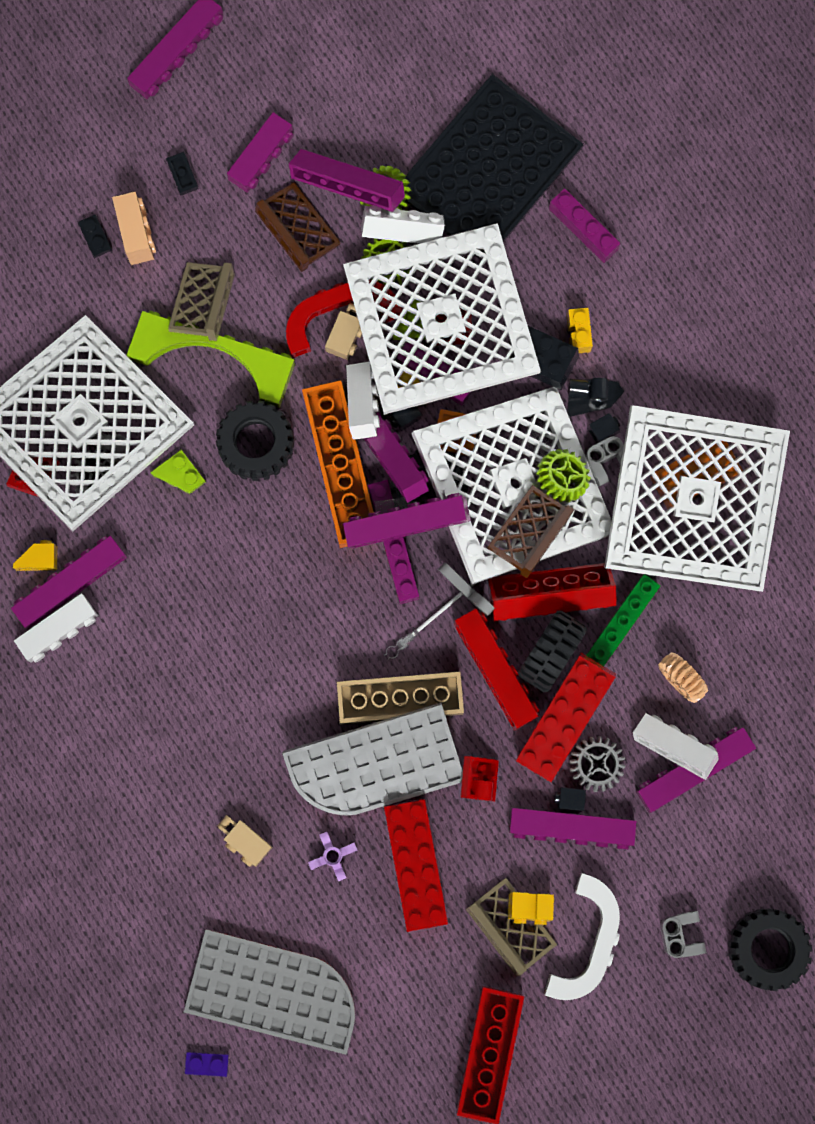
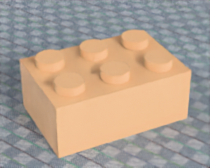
M136 192L112 197L125 252L130 264L134 265L154 260L153 253H156V249L150 235L152 232L146 217L147 212L142 197L138 198Z

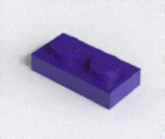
M186 1052L185 1074L227 1077L229 1054Z

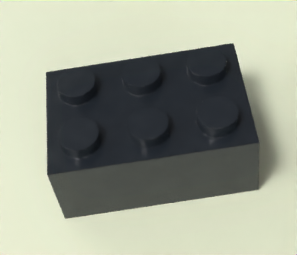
M528 326L541 370L539 374L531 375V377L562 390L579 358L578 348Z

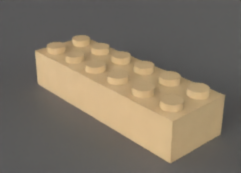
M460 672L337 682L341 725L379 722L438 703H442L445 716L464 714Z

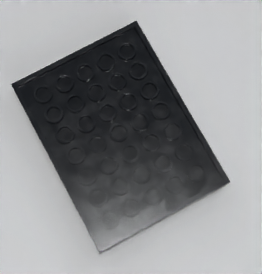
M491 74L406 174L405 179L410 182L406 187L411 189L407 195L411 199H406L405 202L421 213H438L443 215L445 225L443 231L449 236L498 223L504 242L579 153L584 144L499 78ZM474 254V256H476L478 259L482 261L483 258Z

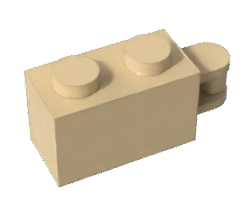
M353 303L349 304L346 313L340 311L325 345L326 352L348 360L350 355L353 356L355 354L357 337H362L357 315L356 317L350 315L351 312L356 313Z
M226 815L217 825L227 835L224 838L227 842L225 846L233 853L238 851L243 856L241 860L249 867L252 864L256 867L273 848L242 820L236 823ZM231 823L235 827L229 832L226 828Z

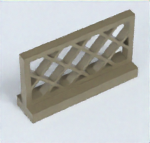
M187 262L168 327L169 332L208 336L209 340L217 341L235 276L232 263L216 266ZM191 269L199 270L201 274L192 278L190 271ZM212 272H218L219 276L212 281L207 276ZM205 277L208 283L199 288L196 282ZM193 284L197 290L187 295L185 289ZM213 287L214 293L206 297L203 291ZM201 294L204 299L194 304L191 299ZM189 301L192 306L182 311L180 306ZM208 303L210 309L202 314L198 308ZM196 311L199 316L190 321L186 315ZM181 318H184L187 322L183 326H175L176 322ZM201 320L205 322L204 329L194 327Z
M505 878L465 910L515 976H520L557 944L543 925H535L534 933L524 932V924L520 925V931L510 930L508 910L507 914L496 913L497 901L508 902L509 900L498 898L499 888L505 884L510 893L517 892L507 878ZM485 899L494 900L493 912L485 911L480 903ZM496 915L507 917L506 929L498 928L495 925ZM508 932L519 934L518 946L511 945L508 942ZM523 934L534 936L533 948L522 946ZM537 936L545 937L550 945L545 949L536 948ZM521 949L532 950V959L527 964L520 958Z

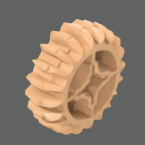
M671 652L658 664L660 671L668 682L688 701L695 703L701 700L708 692L705 681L678 654Z

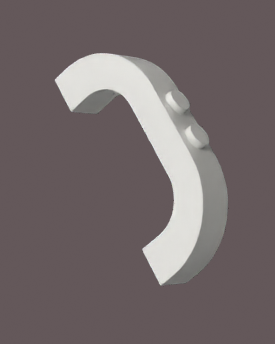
M583 873L579 875L574 893L593 900L600 910L601 920L587 967L583 973L568 979L552 974L549 975L544 995L559 1000H573L583 997L597 987L605 974L607 966L610 967L614 954H611L613 946H617L620 934H617L620 914L615 896L600 880Z

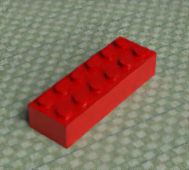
M605 563L531 572L528 578L521 574L489 578L490 604L495 608L492 611L494 621L538 615L545 616L554 614L557 611L567 613L570 611H585L594 608L616 606V585L611 569L604 568Z
M474 609L456 619L454 627L513 730L516 731L538 717L539 709L534 701H529L527 697L529 692L524 683L520 684L518 682V673L513 665L509 666L506 661L508 655L504 648L498 647L496 643L498 638L493 629L489 630L487 628L486 622L488 621L484 613Z
M580 653L519 753L516 762L552 782L616 678V673Z
M425 799L384 807L407 932L447 925L448 920Z
M482 986L456 1110L457 1116L499 1124L524 995Z

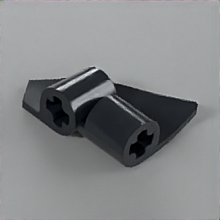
M591 378V380L570 379L568 416L572 417L611 408L625 391L617 381H609L607 378Z

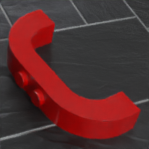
M376 282L374 287L382 291L385 285ZM338 283L327 291L325 289L319 290L314 296L298 304L292 311L286 326V339L292 359L311 352L305 333L307 325L313 318L353 303L348 283ZM388 289L386 294L395 297V294ZM372 292L375 303L379 295ZM383 298L379 306L387 309L391 302ZM396 304L391 310L392 313L398 316L403 311L402 307ZM388 316L385 320V323H388L395 319Z

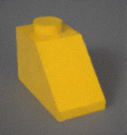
M41 540L40 544H33L13 563V569L16 571L57 570L58 546L50 540Z

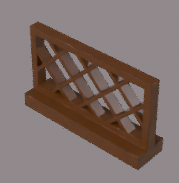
M294 182L265 201L262 199L256 203V214L301 272L307 269L308 265L340 245V241ZM293 190L297 194V201L285 199L286 194ZM274 201L282 203L281 211L273 210L269 204ZM284 203L296 205L295 214L283 212ZM298 206L307 207L309 215L297 214ZM282 216L294 218L293 226L284 225L281 221ZM296 219L307 220L306 229L295 227ZM310 221L318 222L321 226L320 231L310 230ZM294 231L305 233V240H296L293 237ZM307 235H318V244L306 242ZM321 236L330 237L333 243L329 246L320 245ZM305 247L317 248V253L309 258L305 252Z
M532 485L491 541L488 549L521 571L520 574L528 578L575 509L569 505L567 507L563 506ZM532 492L540 497L541 503H530L529 496ZM554 506L559 511L556 515L548 516L546 507ZM542 507L544 516L534 518L532 508ZM528 509L530 518L520 520L519 510ZM545 521L546 530L537 531L535 522ZM531 522L533 532L523 533L521 524ZM517 524L519 534L509 535L507 527ZM534 536L536 544L526 547L524 537ZM520 538L522 547L512 549L510 539ZM506 540L508 549L500 550L494 545L497 541ZM523 551L525 559L522 564L514 559V552Z

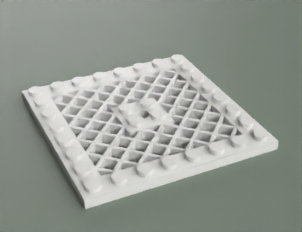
M498 223L343 264L384 414L541 372ZM469 254L467 259H465L461 255ZM474 254L483 258L479 265L470 261ZM450 259L447 264L442 262V260ZM455 259L464 263L460 270L451 267ZM486 261L490 271L482 268ZM430 264L428 269L424 268L423 265ZM436 264L444 268L440 276L432 272ZM467 266L476 270L472 277L463 273ZM411 269L409 274L403 272L404 270ZM416 269L425 273L421 281L412 277ZM448 271L456 275L453 282L444 278ZM479 272L488 276L484 284L476 280ZM392 274L389 279L384 277L385 275ZM397 274L405 278L401 286L393 282ZM428 276L437 280L433 287L425 284ZM460 277L468 281L465 289L456 285ZM378 279L386 283L382 291L374 287ZM491 279L493 281L495 290L488 286ZM409 281L418 285L414 292L405 288ZM441 282L449 286L445 294L437 290ZM472 284L481 288L477 295L469 292ZM390 286L398 290L395 297L386 294ZM421 288L430 291L426 299L417 295ZM453 289L462 293L458 301L456 294H451ZM484 291L493 294L490 302L481 298ZM372 292L379 295L375 303ZM402 292L410 296L407 304L398 300ZM434 294L440 297L431 300ZM465 296L474 300L470 307L461 303ZM383 298L391 302L387 309L379 306ZM496 298H498L500 308L493 305ZM414 299L421 302L417 303L418 310L410 307ZM478 302L486 306L482 314L474 310ZM395 304L403 308L399 316L391 312ZM460 308L467 311L463 319ZM490 309L499 313L495 321L486 316ZM377 310L384 313L380 321ZM407 311L416 315L412 323L403 319ZM444 314L447 319L445 322L440 323L436 321V316ZM470 314L479 318L475 326L467 322ZM502 315H503V318H504V322H505L506 327L503 326L502 324L498 323L499 320L501 319ZM388 316L396 320L392 328L384 324ZM419 318L421 320L423 329L416 326V323L419 320ZM483 321L492 325L488 332L479 328ZM400 323L409 327L405 334L396 330ZM465 326L472 330L469 337L462 335L466 333ZM495 327L504 331L500 339L491 335ZM382 328L389 332L386 339H384ZM412 329L421 333L417 341L408 337ZM476 332L485 337L481 344L472 340ZM393 334L401 338L398 346L389 342ZM507 334L509 336L511 345L504 342V339L506 338ZM424 337L427 343L432 342L429 348L421 344ZM452 337V338L450 339L449 343L446 342V341H444V340H442V339H445V338ZM456 338L465 342L461 349L452 345ZM488 339L497 343L493 351L484 347ZM405 341L414 345L410 353L401 349ZM437 343L446 347L442 354L433 351ZM469 344L477 348L474 356L465 352ZM500 346L510 350L506 358L497 354ZM387 347L394 350L391 357H389ZM417 348L426 352L422 360L414 356ZM449 349L458 353L454 361L445 357ZM481 351L490 355L486 363L477 359ZM398 353L407 357L403 365L394 361ZM430 354L438 358L435 366L426 363ZM462 356L471 360L467 368L457 364ZM493 358L500 360L499 362L490 364ZM410 360L419 364L415 372L406 367ZM442 361L451 365L447 373L438 369ZM474 363L480 365V367L471 369ZM392 365L400 369L396 376L394 375ZM423 366L431 370L428 378L419 375ZM454 368L461 371L458 373L451 374ZM403 371L412 376L408 384L399 379ZM435 373L442 376L439 378L432 379ZM416 378L422 381L420 383L413 384Z
M86 315L0 387V457L72 532L194 426V423ZM79 352H89L88 359H78ZM93 353H94L100 360H95V359H93ZM74 354V359H68ZM64 365H74L73 372H63ZM78 365H88V373L77 372ZM92 365H102V373H92ZM106 366H107L113 373H106ZM57 367H59V372H53ZM49 377L59 378L58 385H48ZM63 378H73L72 385H62ZM77 378H87V386H77ZM91 378H101V386H91ZM44 379V385H37ZM105 379H116L115 386H105ZM121 380L127 387L119 386V381ZM33 390H43V398H33ZM48 391H58L57 398H47ZM62 391H72V398L62 399ZM76 391H86V399L81 394L76 397ZM90 391L101 392L100 399H90ZM29 392L28 398H22L25 394ZM105 392H115L114 400L104 399ZM119 392H129V400H118ZM133 393H134L140 400H133ZM18 403H28V411H18ZM32 404H42V411H32ZM47 404H57L56 412H46ZM61 404H68L61 410ZM92 405H100L99 412ZM104 405H114V413H103ZM118 405H128V413H118ZM11 406H13V411H7ZM132 406H143L142 413H132ZM146 407L154 414H146ZM3 416H13L12 424H2ZM17 417H27V424H17ZM31 417H41V425H31ZM46 417H52L50 421L53 425H45ZM77 418L85 419L84 424L81 426L74 425V421ZM105 418H113V426H106L108 421ZM117 419H128L127 427L117 426ZM142 419V427H131V420ZM146 419H156V427H145ZM4 430H12L11 437ZM16 430H26V438H16ZM30 430H40V438H30ZM45 430L55 431L54 439L44 438ZM59 431H60L67 439H59ZM102 432H112V440H102ZM116 432H127V439L116 440ZM131 432H141V440H130ZM98 433V439H91ZM145 433H152L145 439ZM17 443H25V451ZM29 444H39V452H29ZM44 444H54V451L43 452ZM58 444H68V452H58ZM74 445L78 450L83 446L82 453L72 452V446ZM87 445H97V453H86ZM101 445H112L111 453H101ZM116 445L126 446V454L115 453ZM130 446H137L130 452ZM30 457H39L38 465ZM43 457L53 458V465H42ZM57 458H67V466H57ZM72 458H82V465L71 466ZM86 458H96V466H86ZM100 459H111L110 467H100ZM115 459H122L115 465ZM44 471H52V479ZM56 471H67L66 480L56 479ZM71 471L81 472V480H70ZM85 472H96L95 480H85ZM100 472H107L99 479ZM58 485H66L65 493ZM70 485H80V494L69 493ZM84 485H92L84 492Z
M555 387L412 432L413 439L437 498L444 500L447 499V495L459 493L460 496L466 497L468 507L471 502L480 506L477 513L469 510L470 517L474 518L473 524L470 521L449 526L472 584L517 569L483 546L486 540L491 542L494 539L493 536L489 535L491 527L498 531L502 528L501 525L494 522L496 515L504 518L505 523L532 485L546 494V489H540V482H537L533 474L537 475L538 469L532 467L534 460L541 462L543 458L537 455L539 448L549 453L556 450L554 448L557 444L558 448L562 451L568 449L569 454L575 451L576 457L582 456L580 460L582 463L587 462L560 394ZM533 416L531 422L524 419ZM537 418L545 421L543 428L534 424ZM515 422L513 428L507 424ZM519 423L528 427L526 434L517 430ZM498 427L496 433L489 431L490 429ZM501 429L510 433L508 440L499 436ZM532 430L540 433L538 440L529 436ZM480 433L478 439L471 436ZM483 435L493 439L491 445L481 441ZM514 435L523 439L521 446L512 442ZM544 436L553 440L551 447L542 443ZM462 439L460 445L453 442ZM466 440L475 444L473 451L463 447ZM496 441L505 445L503 452L494 448ZM527 442L535 445L533 452L524 448ZM448 446L457 450L455 457L445 453ZM478 447L488 451L485 458L476 454ZM509 447L518 451L516 458L507 454ZM460 453L470 457L468 463L458 459ZM491 453L500 457L498 464L489 460ZM522 454L530 457L529 463L527 458L519 460ZM473 459L483 463L480 470L471 466ZM504 459L511 462L502 466ZM447 461L452 463L450 468L447 464ZM588 462L585 469L590 470L587 475L591 479L588 482L589 487L586 489L585 494L579 498L582 506L577 504L579 499L569 503L566 501L560 503L569 505L583 513L582 519L579 520L573 517L572 513L540 561L609 537L612 520ZM552 464L553 469L559 467V464ZM455 465L465 469L462 476L453 472ZM486 465L493 468L488 472L489 474L484 472ZM468 471L477 475L475 482L466 478ZM481 477L490 481L488 488L479 485ZM454 479L459 481L458 486H456ZM516 479L519 482V488L512 487L510 480ZM463 483L472 487L470 494L461 491ZM493 485H494L495 490H496L497 493L491 491ZM476 490L485 494L482 501L473 497ZM532 492L529 496L530 503H541L537 499L539 496ZM489 496L498 500L495 507L486 503ZM500 505H502L503 509L510 507L508 514L499 510ZM553 506L546 507V510L552 512L553 515H556L559 511ZM542 507L538 514L533 512L534 518L543 517ZM483 509L492 512L490 520L481 516ZM528 509L519 510L523 513L521 519H526L527 515L529 516ZM478 521L487 525L485 532L476 529ZM537 521V522H535L536 529H537V527H538V525H539V522H542V523L546 524L545 521ZM570 522L576 524V526L568 528ZM527 523L521 524L522 528L533 532L531 525ZM518 527L516 529V532H513L508 529V534H519ZM476 535L482 537V540H481L480 543H479L478 538H477ZM529 536L528 539L524 537L526 547L536 544L535 540H533L534 536ZM520 538L512 539V549L522 547V545L514 547L517 540L521 542ZM501 540L497 541L494 545L497 548L500 546L508 549L507 543ZM523 551L513 553L514 559L522 564L525 559Z
M630 405L604 568L763 592L790 431ZM649 429L654 430L648 435ZM661 431L674 434L666 439ZM658 434L663 442L655 448L649 439ZM682 435L694 437L686 442ZM678 437L682 446L674 450L669 442ZM701 438L713 439V441L706 445ZM697 440L702 449L694 454L689 445ZM721 441L732 442V444L725 448ZM717 443L722 452L714 457L709 448ZM647 444L652 451L645 455ZM740 444L751 445L752 447L745 451ZM666 445L671 454L663 459L658 451ZM737 447L741 455L733 460L729 451ZM686 449L691 457L682 462L677 454ZM756 450L761 458L753 463L748 455ZM705 452L710 461L702 465L697 457ZM654 454L659 463L651 468L646 459ZM725 455L730 463L722 469L717 460ZM674 457L679 466L671 471L666 462ZM744 458L749 467L741 471L737 463ZM694 460L699 469L691 474L686 465ZM760 463H762L761 472L756 468ZM644 464L648 471L642 475ZM714 464L719 472L710 477L705 469ZM663 466L668 474L659 479L654 471ZM731 467L738 474L732 480L725 473ZM682 469L687 477L680 476L678 481L674 474ZM753 470L758 478L749 483L745 475ZM702 472L707 480L694 477ZM651 474L656 483L648 488L643 480ZM719 476H722L726 481V484L722 487L721 482L714 481ZM671 477L676 486L668 491L663 483ZM741 478L746 487L738 492L733 484ZM757 483H759V484H758V490H757V493H756V491L754 490L753 486H755ZM641 485L645 491L638 496L639 487ZM659 486L664 495L656 500L651 491ZM730 487L735 495L726 500L722 492ZM749 490L754 498L746 503L741 495ZM675 491H677L676 501L671 496ZM696 493L702 496V501L698 505H695L692 501ZM648 495L653 503L644 508L639 500ZM668 498L673 506L664 511L659 503ZM720 498L723 504L717 508L718 499ZM738 498L742 507L735 512L730 504ZM755 503V508H754V513H753L749 507L752 506V505ZM636 505H638L641 512L635 516ZM656 506L661 515L653 520L648 512ZM726 507L731 515L723 520L719 512ZM746 510L751 518L742 523L738 515ZM674 511L673 516L681 517L674 523L668 517V514ZM645 515L650 523L641 529L636 520ZM716 517L720 524L712 529L708 522L715 523ZM664 518L669 527L661 532L656 523ZM688 519L700 521L692 526ZM735 519L739 527L731 532L726 524ZM684 521L689 529L680 534L676 526ZM752 523L751 532L749 533L746 527ZM704 524L708 533L700 537L696 529ZM634 525L638 532L632 536V530ZM653 527L658 535L649 540L644 532ZM723 527L728 535L719 540L715 532ZM673 530L677 538L669 543L664 535ZM743 531L747 539L739 543L735 535ZM692 533L697 541L689 546L684 538ZM641 535L646 544L638 549L633 541ZM712 536L716 544L708 549L703 541ZM661 538L666 546L658 552L653 543ZM731 539L736 547L728 552L723 544ZM681 541L685 550L677 555L672 547ZM700 544L705 552L697 558L692 550ZM746 544H748L747 553H746L745 550L742 548V547H744ZM630 545L634 551H629ZM648 547H650L654 554L642 552ZM720 547L725 555L716 560L712 552ZM669 550L674 557L661 555ZM739 550L744 558L736 564L731 556ZM689 553L693 560L681 558ZM707 556H709L713 563L701 561ZM728 559L732 566L721 565V563Z

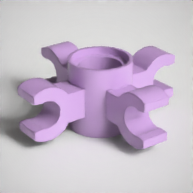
M324 832L319 835L325 847L322 857L308 862L311 870L325 864L332 866L338 881L346 878L340 864L342 857L357 851L356 845L352 843L340 849L333 847L328 832ZM331 850H335L339 854L338 860L334 863L327 859V854Z

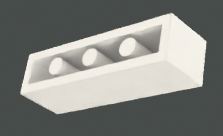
M372 205L364 207L361 233L362 237L421 244L442 238L445 225L443 215L438 213H421L416 210L405 211L398 208L391 212Z
M370 362L346 365L349 429L352 438L355 440L377 436V428L380 427L378 415H376V412H379V405L375 397L378 396L376 384H374L375 380Z
M81 593L15 639L14 642L27 661H34L36 663L45 657L44 653L48 650L54 651L62 645L61 641L67 637L71 639L79 633L78 629L84 625L85 627L92 625L96 621L95 618L98 614L87 598Z
M645 713L633 732L636 742L705 780L718 761V752H716L717 750L709 744H701L693 735L681 733L678 727L663 723L662 719L656 715L650 716Z

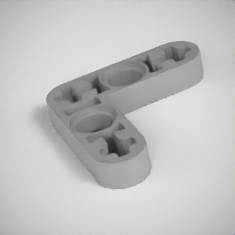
M444 562L438 568L484 614L488 616L495 609L447 563Z

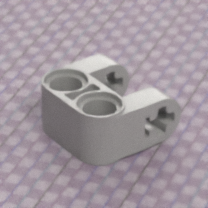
M609 437L593 445L587 451L586 459L598 486L609 482L602 466L603 463L616 457L621 465L624 444L618 437ZM608 444H616L618 450L615 452L609 450ZM590 453H598L600 455V459L593 460L590 457Z
M698 911L676 914L666 917L661 921L660 930L665 952L669 956L680 958L707 953L705 942L685 945L681 925L700 922ZM669 921H673L676 927L671 933L666 930V924ZM673 942H677L680 946L679 951L675 954L670 951V945Z

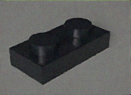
M184 151L166 158L180 196L199 189Z
M96 214L78 222L94 258L112 251Z

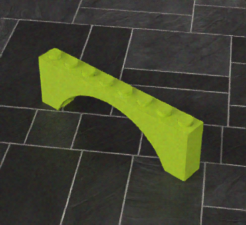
M142 311L127 352V357L131 361L148 366L159 356L181 347L204 346L218 349L234 357L249 371L258 387L260 401L280 408L295 366L292 356L285 353L275 354L273 350L267 347H262L261 349L254 347V344L248 341L241 343L235 341V338L229 335H224V337L218 335L217 341L209 340L208 336L169 332L168 327L171 317L166 319L160 317V314L157 312L149 311L147 313ZM178 320V321L176 322V324H175V326H183V325H185V324L179 323V320Z

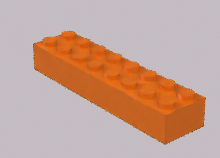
M340 380L302 389L339 547L344 548L348 546L343 523L349 522V518L361 516V519L367 518L369 513H373L356 439L353 440L349 429L348 406Z

